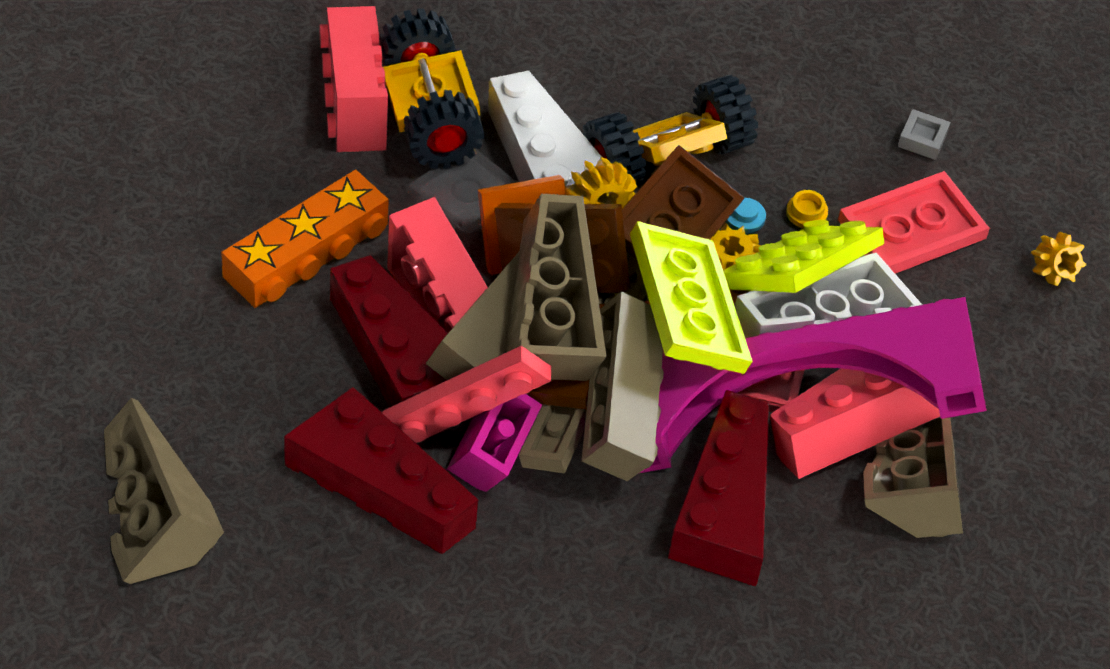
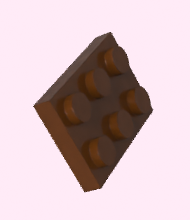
M678 145L622 209L626 252L637 260L630 237V232L637 221L711 240L741 204L744 197Z
M501 203L495 208L502 271L520 251L524 219L533 207V203ZM585 204L597 293H620L621 291L625 293L630 288L622 204Z

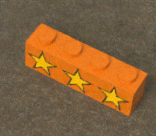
M355 169L222 251L223 278L254 308H257L266 301L274 302L283 296L288 287L299 280L306 281L313 278L321 266L332 259L346 257L353 247L367 237L373 239L379 236L388 225L389 199Z

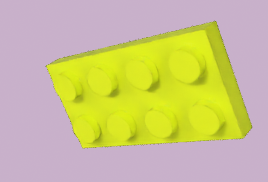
M827 220L806 222L803 224L804 228L800 231L785 233L781 235L782 240L760 246L758 248L759 252L735 259L736 264L723 270L729 290L796 293L883 245V227H866L864 221L845 222L840 226H829V221Z
M637 221L630 232V237L665 356L680 361L685 360L711 366L718 370H729L745 374L753 361L714 241Z

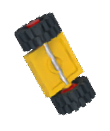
M417 8V15H412L411 10L403 11L405 18L400 19L398 15H395L391 18L393 26L386 23L382 28L384 34H379V45H381L382 58L385 65L382 67L385 72V86L399 132L406 133L413 157L417 158L418 162L423 166L428 162L430 168L437 169L438 164L442 163L443 169L451 168L450 162L456 161L459 166L464 164L463 156L466 155L471 159L476 155L474 148L480 149L482 146L481 139H484V131L479 118V101L462 51H456L449 26L442 16L438 18L437 12L430 10L426 16L424 9Z
M726 75L702 83L695 88L694 92L696 95L693 96V103L697 107L693 108L694 114L686 112L633 130L634 125L631 121L627 122V116L620 112H615L586 122L583 125L584 133L582 134L603 158L608 159L611 163L615 161L621 163L627 169V173L638 184L643 181V177L646 175V171L643 168L646 166V161L653 163L654 166H660L678 145L691 154L704 153L714 148L716 154L723 155L753 144L755 142L754 139L758 135L755 130L758 128V121L753 117L757 113L755 108H751L750 102L753 100L750 94H745V85L743 83L739 84V78L736 76Z

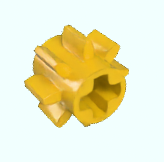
M1058 232L1056 239L1045 235L1041 236L1042 242L1037 246L1036 250L1031 251L1037 264L1033 272L1046 276L1047 282L1055 286L1059 285L1061 277L1075 282V275L1080 271L1081 267L1086 266L1080 253L1084 245L1074 241L1071 242V235L1063 232Z

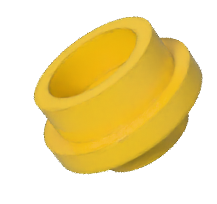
M802 190L789 200L786 214L794 225L804 228L803 224L806 222L827 220L828 207L824 197L818 192Z

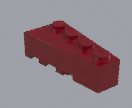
M371 255L330 268V300L389 407L447 381L429 367L426 362L448 333Z
M354 387L284 436V460L286 467L297 473L302 472L315 479L318 485L331 492L336 491L356 502L357 507L370 514L373 512L392 523L393 527L441 554L445 553L476 529L478 499Z
M729 390L725 391L676 522L668 556L669 559L755 587L757 586L764 556L769 403Z

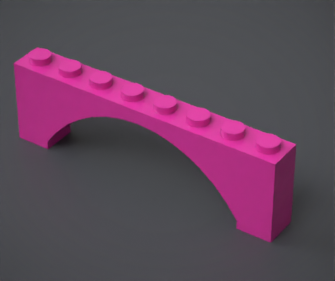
M966 298L942 299L930 304L908 308L899 307L887 312L866 316H852L845 320L818 325L809 324L797 329L775 333L766 332L758 336L745 338L753 361L745 374L729 370H718L711 366L690 361L676 360L665 356L663 353L661 368L664 371V376L660 385L658 404L661 408V413L657 422L655 441L658 451L654 463L640 473L672 468L671 457L698 422L721 404L726 390L737 393L762 380L796 370L843 368L882 376L921 395L939 409L941 419L987 411Z

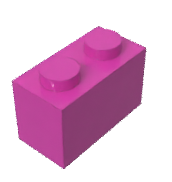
M524 394L498 405L492 410L474 416L447 470L476 489L484 492L490 490L509 475L542 404Z

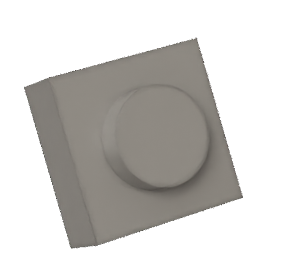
M912 109L901 133L898 147L936 160L951 122Z

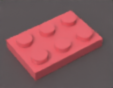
M945 171L842 208L838 217L840 224L850 221H864L866 227H883L884 244L864 256L876 252L895 274L985 240L990 229Z

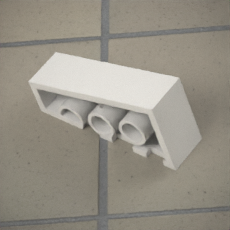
M530 71L490 78L488 112L519 182L561 175L564 178L565 186L575 183L571 172L581 174L585 170V161L591 162L596 166L602 156Z
M875 252L859 257L796 293L751 291L738 295L734 306L744 336L749 338L766 332H781L801 328L809 324L818 325L845 320L852 316H866L891 311L899 307L908 308L922 304Z

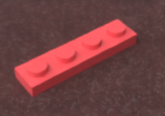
M519 346L385 409L382 413L415 443H419L426 438L450 427L457 426L463 421L485 411L492 410L498 405L551 382V366L523 346Z

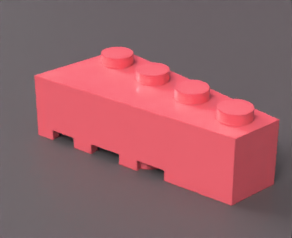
M375 6L327 7V24H319L320 48H328L329 52L322 53L323 78H331V83H324L325 108L333 107L334 112L327 113L328 138H336L337 152L385 151L387 148L388 93L384 84L385 72L384 68H382L381 45H379Z
M435 197L389 215L388 270L395 280L449 333L488 286Z
M840 368L771 413L770 421L777 456L800 479L875 446L882 441L940 417L938 408L921 395L899 383L867 372Z

